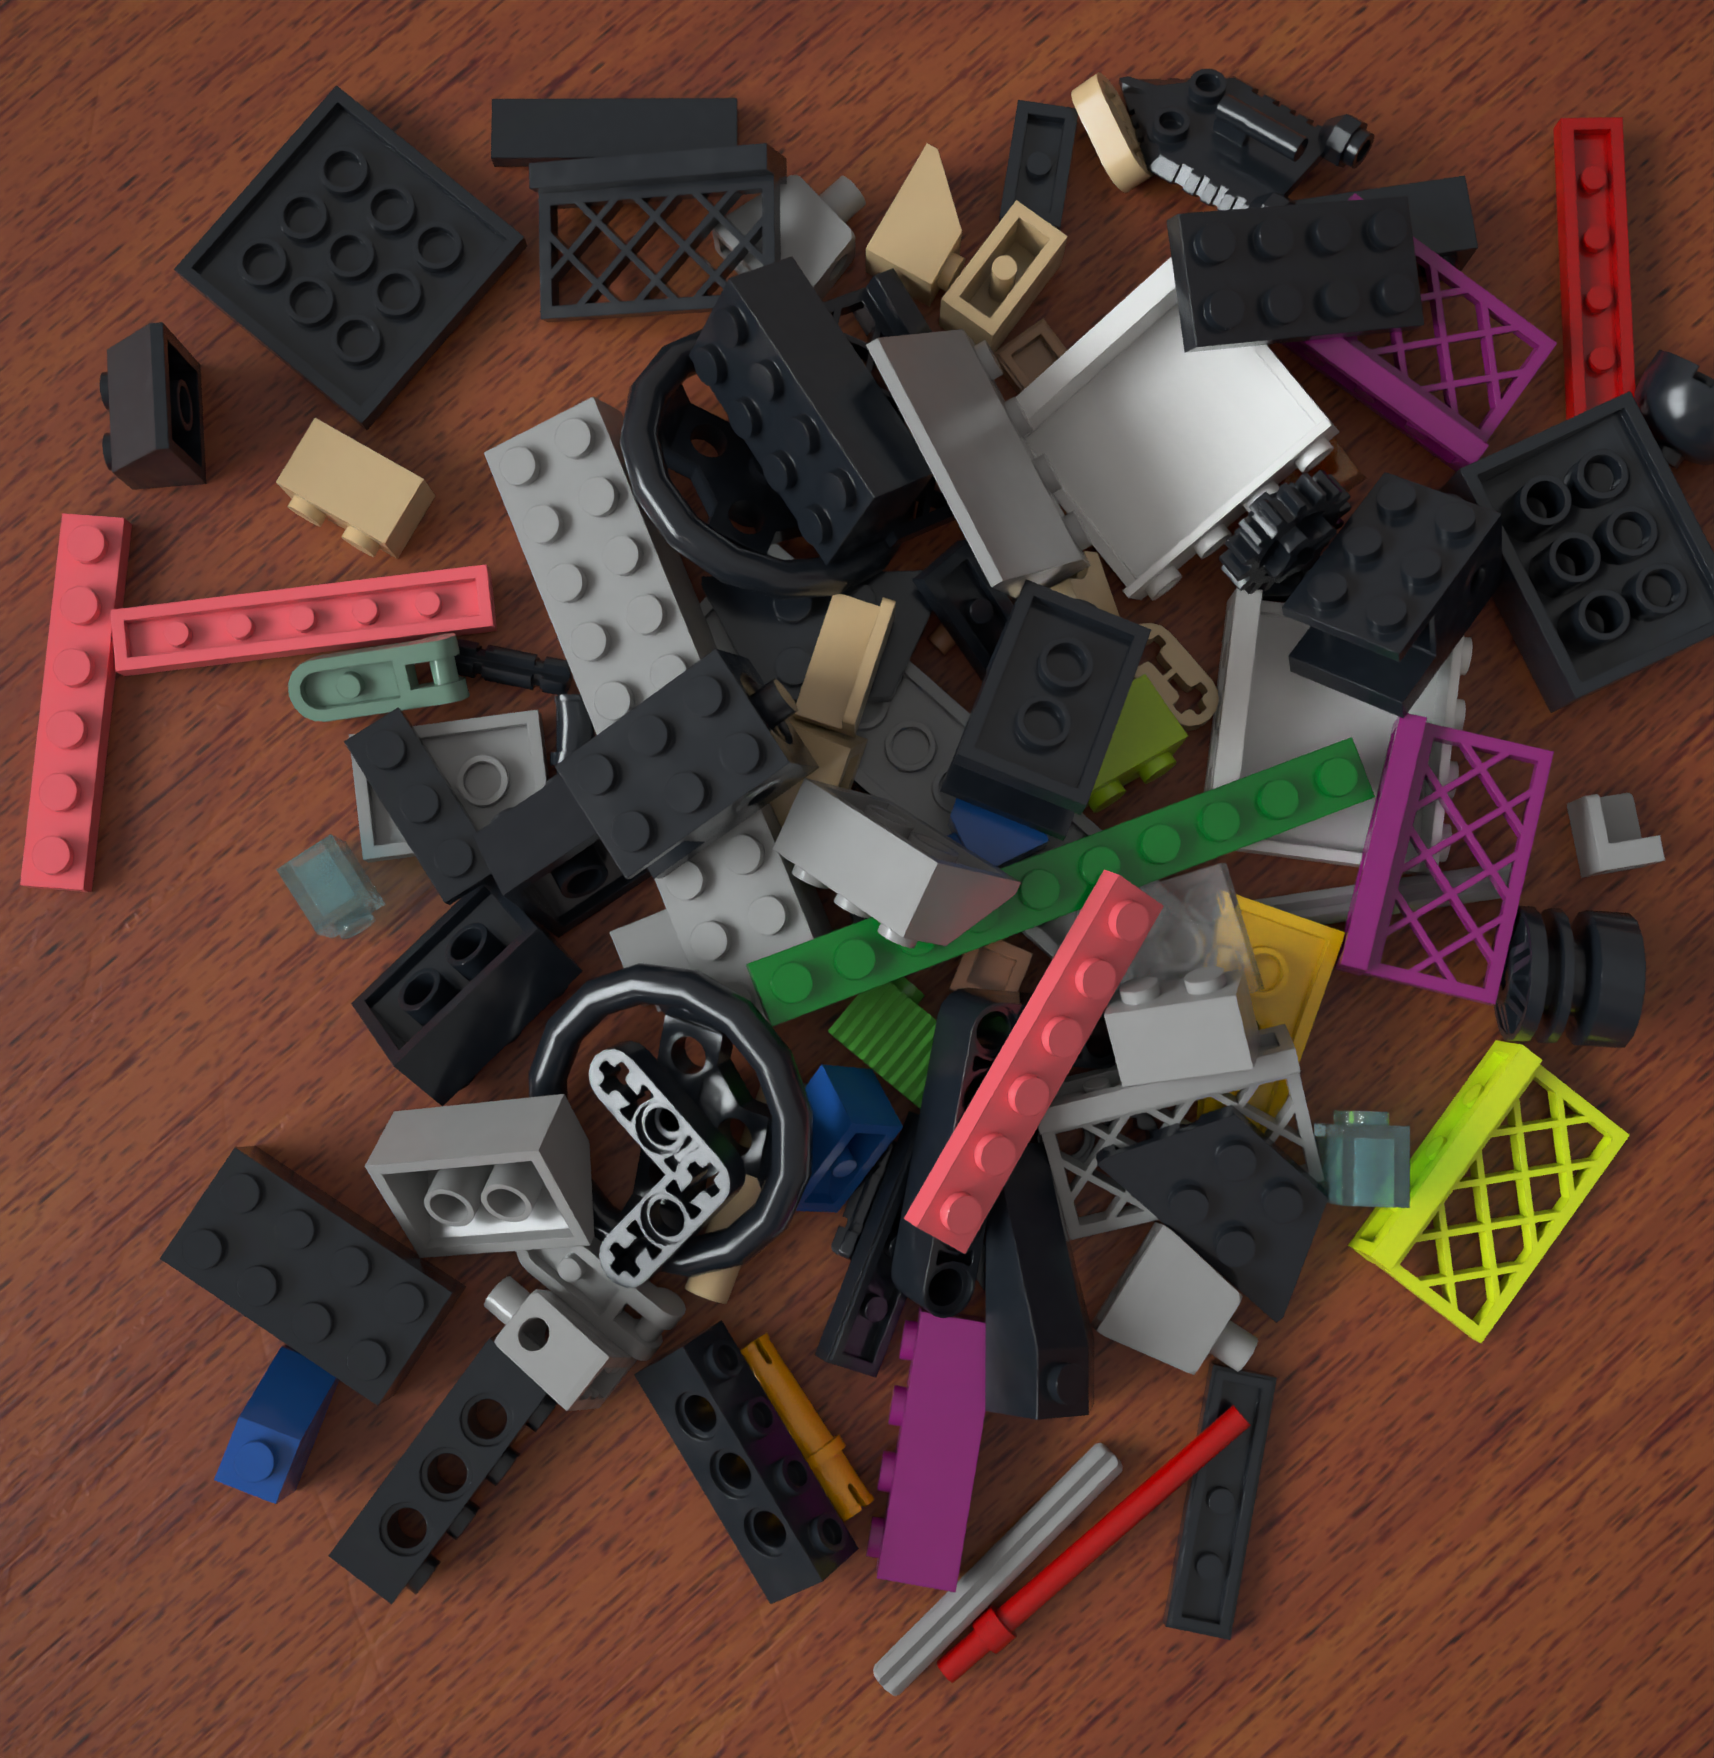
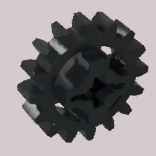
M1319 470L1313 477L1307 472L1303 473L1296 483L1291 482L1289 485L1284 483L1280 486L1278 492L1270 495L1267 492L1263 493L1249 506L1251 511L1246 518H1243L1238 523L1240 527L1234 531L1235 535L1228 538L1224 543L1229 549L1219 556V560L1223 564L1221 569L1240 591L1245 590L1248 594H1253L1260 586L1266 591L1275 582L1285 581L1292 574L1299 571L1307 572L1319 559L1324 547L1337 535V530L1344 525L1345 522L1341 517L1351 510L1352 506L1347 502L1351 496L1331 474L1327 475L1324 470Z

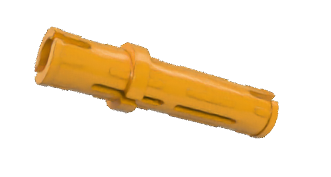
M766 1332L741 1349L742 1355L842 1521L844 1522L862 1510L861 1506L866 1507L874 1501V1496L872 1493H869L843 1453L842 1449L846 1447L845 1442L839 1434L834 1437L832 1436L770 1341L769 1334Z

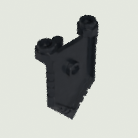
M1214 69L1198 70L1191 78L1135 79L1129 76L1119 78V85L1128 113L1132 115L1131 122L1133 128L1137 129L1135 134L1137 141L1141 143L1140 150L1147 170L1171 184L1181 185L1183 187L1182 190L1191 196H1200L1201 202L1208 206H1217V211L1296 205V202L1288 198V196L1323 158L1338 167L1344 168L1348 165L1355 169L1366 158L1374 142L1375 136L1367 130L1368 124L1353 115H1340L1328 119L1323 126L1312 125L1314 120L1302 114L1296 116V110L1283 104L1279 106L1280 101L1269 95L1261 96L1257 94L1259 89L1235 76L1225 77Z

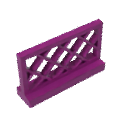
M1354 193L1348 201L1363 199ZM1413 237L1416 262L1425 268L1428 293L1421 294V302H1430L1435 338L1403 343L1402 332H1391V346L1369 349L1358 341L1357 336L1280 344L1457 472L1459 469L1480 459L1489 446L1486 442L1556 346L1557 342ZM1439 279L1452 289L1441 291ZM1463 296L1475 305L1478 330L1447 336L1442 300ZM1490 317L1502 326L1491 328ZM1513 333L1533 348L1520 369L1497 372L1493 336ZM1480 339L1485 375L1454 380L1448 344ZM1436 346L1442 383L1420 386L1408 377L1405 352ZM1393 354L1394 366L1380 356ZM1512 379L1501 394L1499 381ZM1486 383L1490 411L1480 425L1476 427L1459 415L1455 389ZM1443 391L1444 403L1431 393Z
M1407 713L1404 719L1397 717L1393 723L1344 927L1345 936L1334 970L1358 976L1364 974L1493 1006L1497 1000L1554 751L1427 723V717ZM1433 741L1459 747L1473 769L1447 785L1442 786L1428 765ZM1475 751L1495 756L1482 763ZM1506 758L1535 764L1529 790L1509 802L1487 771ZM1478 776L1498 808L1472 824L1467 825L1448 796V793ZM1425 779L1433 793L1419 801ZM1439 800L1458 832L1427 849L1413 827L1417 811ZM1526 801L1522 820L1520 821L1512 808ZM1503 815L1517 836L1514 853L1493 865L1472 832ZM1463 838L1484 871L1459 886L1452 888L1432 856ZM1410 841L1419 855L1404 863ZM1424 862L1444 894L1412 912L1398 890L1401 874ZM1511 863L1506 885L1497 871ZM1488 877L1503 902L1500 915L1478 928L1457 895ZM1449 901L1469 934L1438 952L1419 923L1418 918ZM1394 904H1396L1404 918L1389 926ZM1409 924L1429 958L1409 970L1382 964L1381 959L1387 936ZM1497 926L1491 949L1482 934ZM1474 940L1488 962L1483 987L1457 982L1442 958ZM1434 964L1442 978L1419 973V971Z

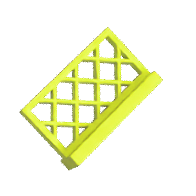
M1495 1040L1348 1244L1350 1248L1363 1258L1376 1264L1479 1343L1484 1341L1630 1136L1540 1065L1543 1060L1524 1045ZM1532 1080H1534L1548 1092L1551 1118L1522 1122L1519 1098ZM1564 1104L1576 1114L1565 1115ZM1507 1116L1508 1125L1500 1126ZM1589 1123L1604 1135L1588 1158L1571 1160L1567 1132L1568 1125ZM1552 1128L1557 1163L1528 1167L1524 1132ZM1510 1135L1514 1169L1485 1174L1482 1155L1483 1148L1492 1137ZM1470 1168L1471 1176L1463 1177ZM1579 1170L1576 1176L1573 1178V1171ZM1558 1173L1561 1197L1552 1209L1534 1212L1530 1178ZM1515 1180L1520 1214L1491 1219L1486 1185ZM1472 1187L1477 1221L1447 1226L1445 1201L1453 1190ZM1433 1219L1434 1228L1426 1229ZM1537 1222H1542L1541 1225H1540V1226L1538 1227V1229L1536 1230V1225H1535V1223H1537ZM1521 1225L1523 1250L1515 1261L1496 1264L1492 1230ZM1478 1232L1482 1266L1453 1271L1449 1237ZM1435 1239L1439 1273L1415 1277L1400 1265L1416 1242ZM1505 1274L1499 1282L1498 1275ZM1484 1278L1487 1300L1473 1320H1471L1458 1310L1455 1282ZM1441 1285L1443 1298L1429 1287Z

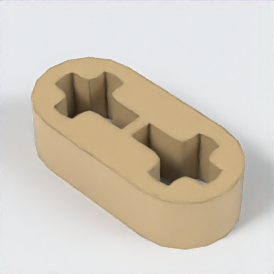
M1097 73L1073 89L1071 96L1074 106L1103 167L1113 183L1122 192L1127 193L1152 177L1154 173L1147 170L1140 150L1141 143L1137 141L1135 134L1136 129L1133 128L1131 118L1111 82L1102 73Z
M1154 623L1139 624L1151 629L1146 646L1153 641L1159 644L1161 650L1156 659L1167 673L1162 675L1152 663L1146 662L1138 666L1134 679L1143 674L1147 675L1185 731L1196 730L1205 725L1216 712L1219 702L1218 689L1214 682L1167 629ZM1171 679L1186 693L1194 688L1201 692L1203 697L1197 704L1202 712L1201 714L1197 715L1191 709L1181 714L1175 709L1174 704L1179 699V695L1169 683Z

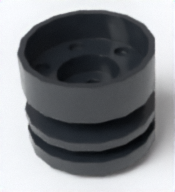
M1518 906L1497 1000L1494 1005L1498 1029L1505 1041L1526 1042L1534 1037L1538 1043H1556L1565 1030L1566 1036L1576 1046L1625 1048L1634 1037L1641 1017L1645 995L1646 958L1643 936L1638 921L1630 913L1585 910L1578 912L1570 925L1568 916L1561 908H1548L1540 914L1535 907Z

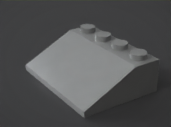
M963 329L881 337L866 344L992 588L1017 599L1026 579L1051 588L1091 566L1083 552L1084 549L1093 545L1077 513L1072 511L1064 515L1053 493L1063 488L1045 453L1034 458L1023 437L1033 431L1032 426L1016 397L1014 396L1005 401L994 379L1004 373L986 340L975 344Z

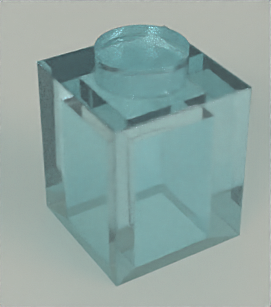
M332 834L276 869L316 933L333 939L340 935L342 940H346L361 933L375 922L376 919L372 913L385 905V902L347 843Z

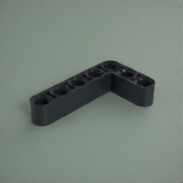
M962 988L949 994L942 1002L938 1012L891 1267V1279L895 1288L936 1317H953L963 1311L970 1302L975 1289L988 1215L965 1254L906 1221L904 1217L1033 993ZM1106 1009L1072 1067L1104 1069L1116 1064L1104 1018ZM983 1018L982 1023L977 1030L978 1024L980 1020Z

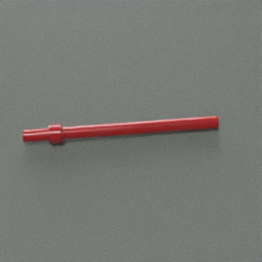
M1232 1405L998 1609L994 1605L987 1608L972 1622L974 1630L936 1662L942 1674L951 1683H954L990 1651L998 1654L1017 1637L1016 1628L1248 1429L1251 1424L1242 1413Z

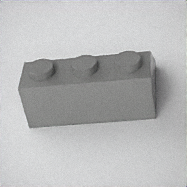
M807 778L803 780L773 847L774 851L795 864L792 870L794 876L818 888L827 889L829 887L837 893L834 899L835 904L857 916L864 918L873 917L881 923L877 930L879 934L907 948H915L918 941L947 946L1013 897L1021 884L1017 879L888 799Z
M565 1094L394 1111L365 1164V1168L420 1258L591 1245L594 1238L590 1143Z

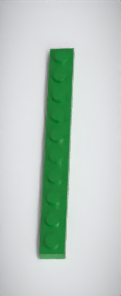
M1350 737L1001 868L1002 871L1021 882L1016 894L947 946L918 941L915 948L898 945L878 933L877 930L881 923L871 917L746 964L766 1020L773 1027L1078 911L1084 906L1104 870L1119 874L1136 887H1141L1375 798L1353 738Z

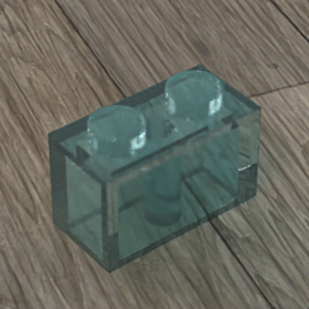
M1334 1111V1124L1314 1123V1137L1325 1180L1318 1183L1326 1191L1329 1198L1327 1203L1341 1206L1410 1208V1126H1389V1112Z

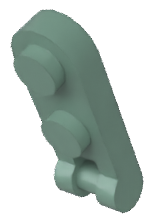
M454 633L431 636L421 640L319 655L301 663L292 672L288 682V693L294 708L302 716L321 722L388 713L398 707L401 710L448 704L464 700L470 696L466 677H459L454 656L458 655L460 650L456 634ZM429 662L434 682L419 684L414 664Z

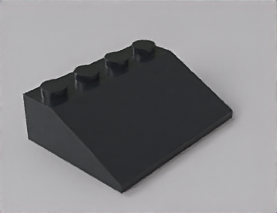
M1631 391L1459 469L1439 490L1443 493L1455 494L1465 501L1502 514V583L1492 595V598L1550 713L1592 695L1714 636V552Z

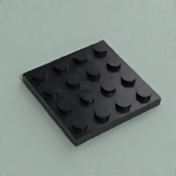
M336 85L174 270L181 279L359 425L368 430L526 249L527 243L523 235Z

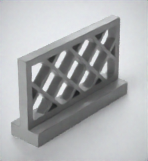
M1282 1024L1258 1030L1261 1044L1254 1069L1128 1087H1122L1117 1065L1067 1076L1038 1128L1040 1135L1042 1134L1070 1240L1159 1220L1114 1179L1095 1169L1097 1167L1096 1154L1102 1148L1111 1144L1124 1148L1137 1143L1119 1133L1130 1116L1147 1112L1164 1122L1161 1128L1175 1123L1189 1124L1191 1122L1183 1117L1195 1100L1212 1097L1227 1106L1233 1105L1243 1115L1267 1127L1264 1134L1273 1142L1281 1135L1300 1145L1306 1164L1299 1166L1317 1182L1325 1181L1300 1077L1301 1070L1296 1048L1286 1025ZM1286 1079L1290 1096L1275 1118L1248 1103L1259 1085ZM1240 1090L1236 1096L1229 1093ZM1176 1105L1172 1112L1166 1109V1107ZM1293 1115L1295 1116L1298 1130L1287 1125ZM1112 1120L1108 1127L1102 1124L1103 1122ZM1084 1128L1099 1136L1100 1140L1083 1163L1060 1151L1057 1133ZM1066 1169L1077 1174L1071 1184H1069ZM1087 1180L1116 1195L1104 1212L1078 1217L1074 1200ZM1126 1202H1129V1203L1133 1204V1205H1129V1206H1125V1207H1124V1205L1126 1204Z

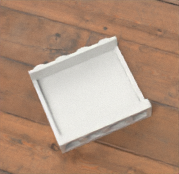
M1171 257L1016 396L1033 429L1032 432L1023 437L1034 458L1045 453L1063 488L1053 493L1056 500L1067 514L1072 511L1077 513L1093 546L1125 584L1126 588L1122 591L1128 598L1142 600L1148 595L1153 601L1168 592L1182 578L1177 569L1196 553L1201 559H1204L1219 549L1232 535L1227 528L1246 511L1250 513L1249 506L1263 493L1267 492L1270 495L1278 492L1280 488L1278 484L1295 469L1299 468L1302 473H1306L1323 461L1334 449L1329 441L1339 433V430L1268 345L1184 352Z
M1236 588L1228 599L1217 680L1219 702L1217 710L1213 714L1204 792L1352 737L1376 798L1393 723L1398 716L1290 672L1288 656L1310 626L1284 616L1282 611L1284 603L1262 600L1263 590H1256L1253 594H1248L1245 590L1240 591ZM1463 636L1409 710V714L1427 717V723L1457 730L1463 729L1466 705L1465 701L1457 699L1460 675H1466L1471 662L1473 644L1470 637ZM1433 741L1428 765L1441 785L1445 786L1458 778L1459 766L1457 762L1450 761L1452 745ZM1425 779L1419 801L1433 793ZM1456 789L1448 793L1450 799L1454 797ZM1375 798L1235 851L1359 868ZM1439 800L1417 811L1413 827L1427 849L1452 836L1451 825L1443 823L1445 810ZM1410 841L1404 863L1419 855ZM1451 845L1432 856L1438 866L1439 862L1447 860ZM1421 862L1403 874L1423 875L1430 872L1424 862Z

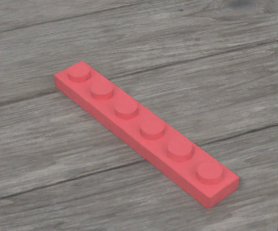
M62 513L20 881L21 886L28 888L92 892L116 676L110 610L123 608L132 524L125 518Z
M487 564L110 610L115 669L117 673L123 676L395 644L448 633L461 636L497 631L491 570Z
M1107 870L1103 871L905 1215L904 1219L960 1252L964 1254L967 1252L1164 906L1119 874Z

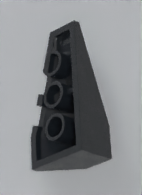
M1028 1143L989 1211L986 1225L985 1411L1035 1420L1089 1415L1094 1405V1335L1044 1143Z

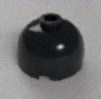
M1659 350L1643 372L1636 386L1634 399L1669 467L1677 470L1683 460L1702 466L1714 464V379L1698 372L1699 365L1673 353Z

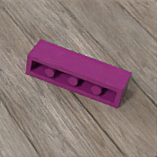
M920 1306L917 1321L905 1320L899 1359L911 1361L907 1386L894 1385L888 1419L889 1425L900 1426L896 1451L883 1450L877 1490L889 1492L885 1517L872 1516L866 1557L878 1558L876 1565L877 1579L956 1592L985 1417V1317L958 1313L953 1317L940 1318L932 1315Z

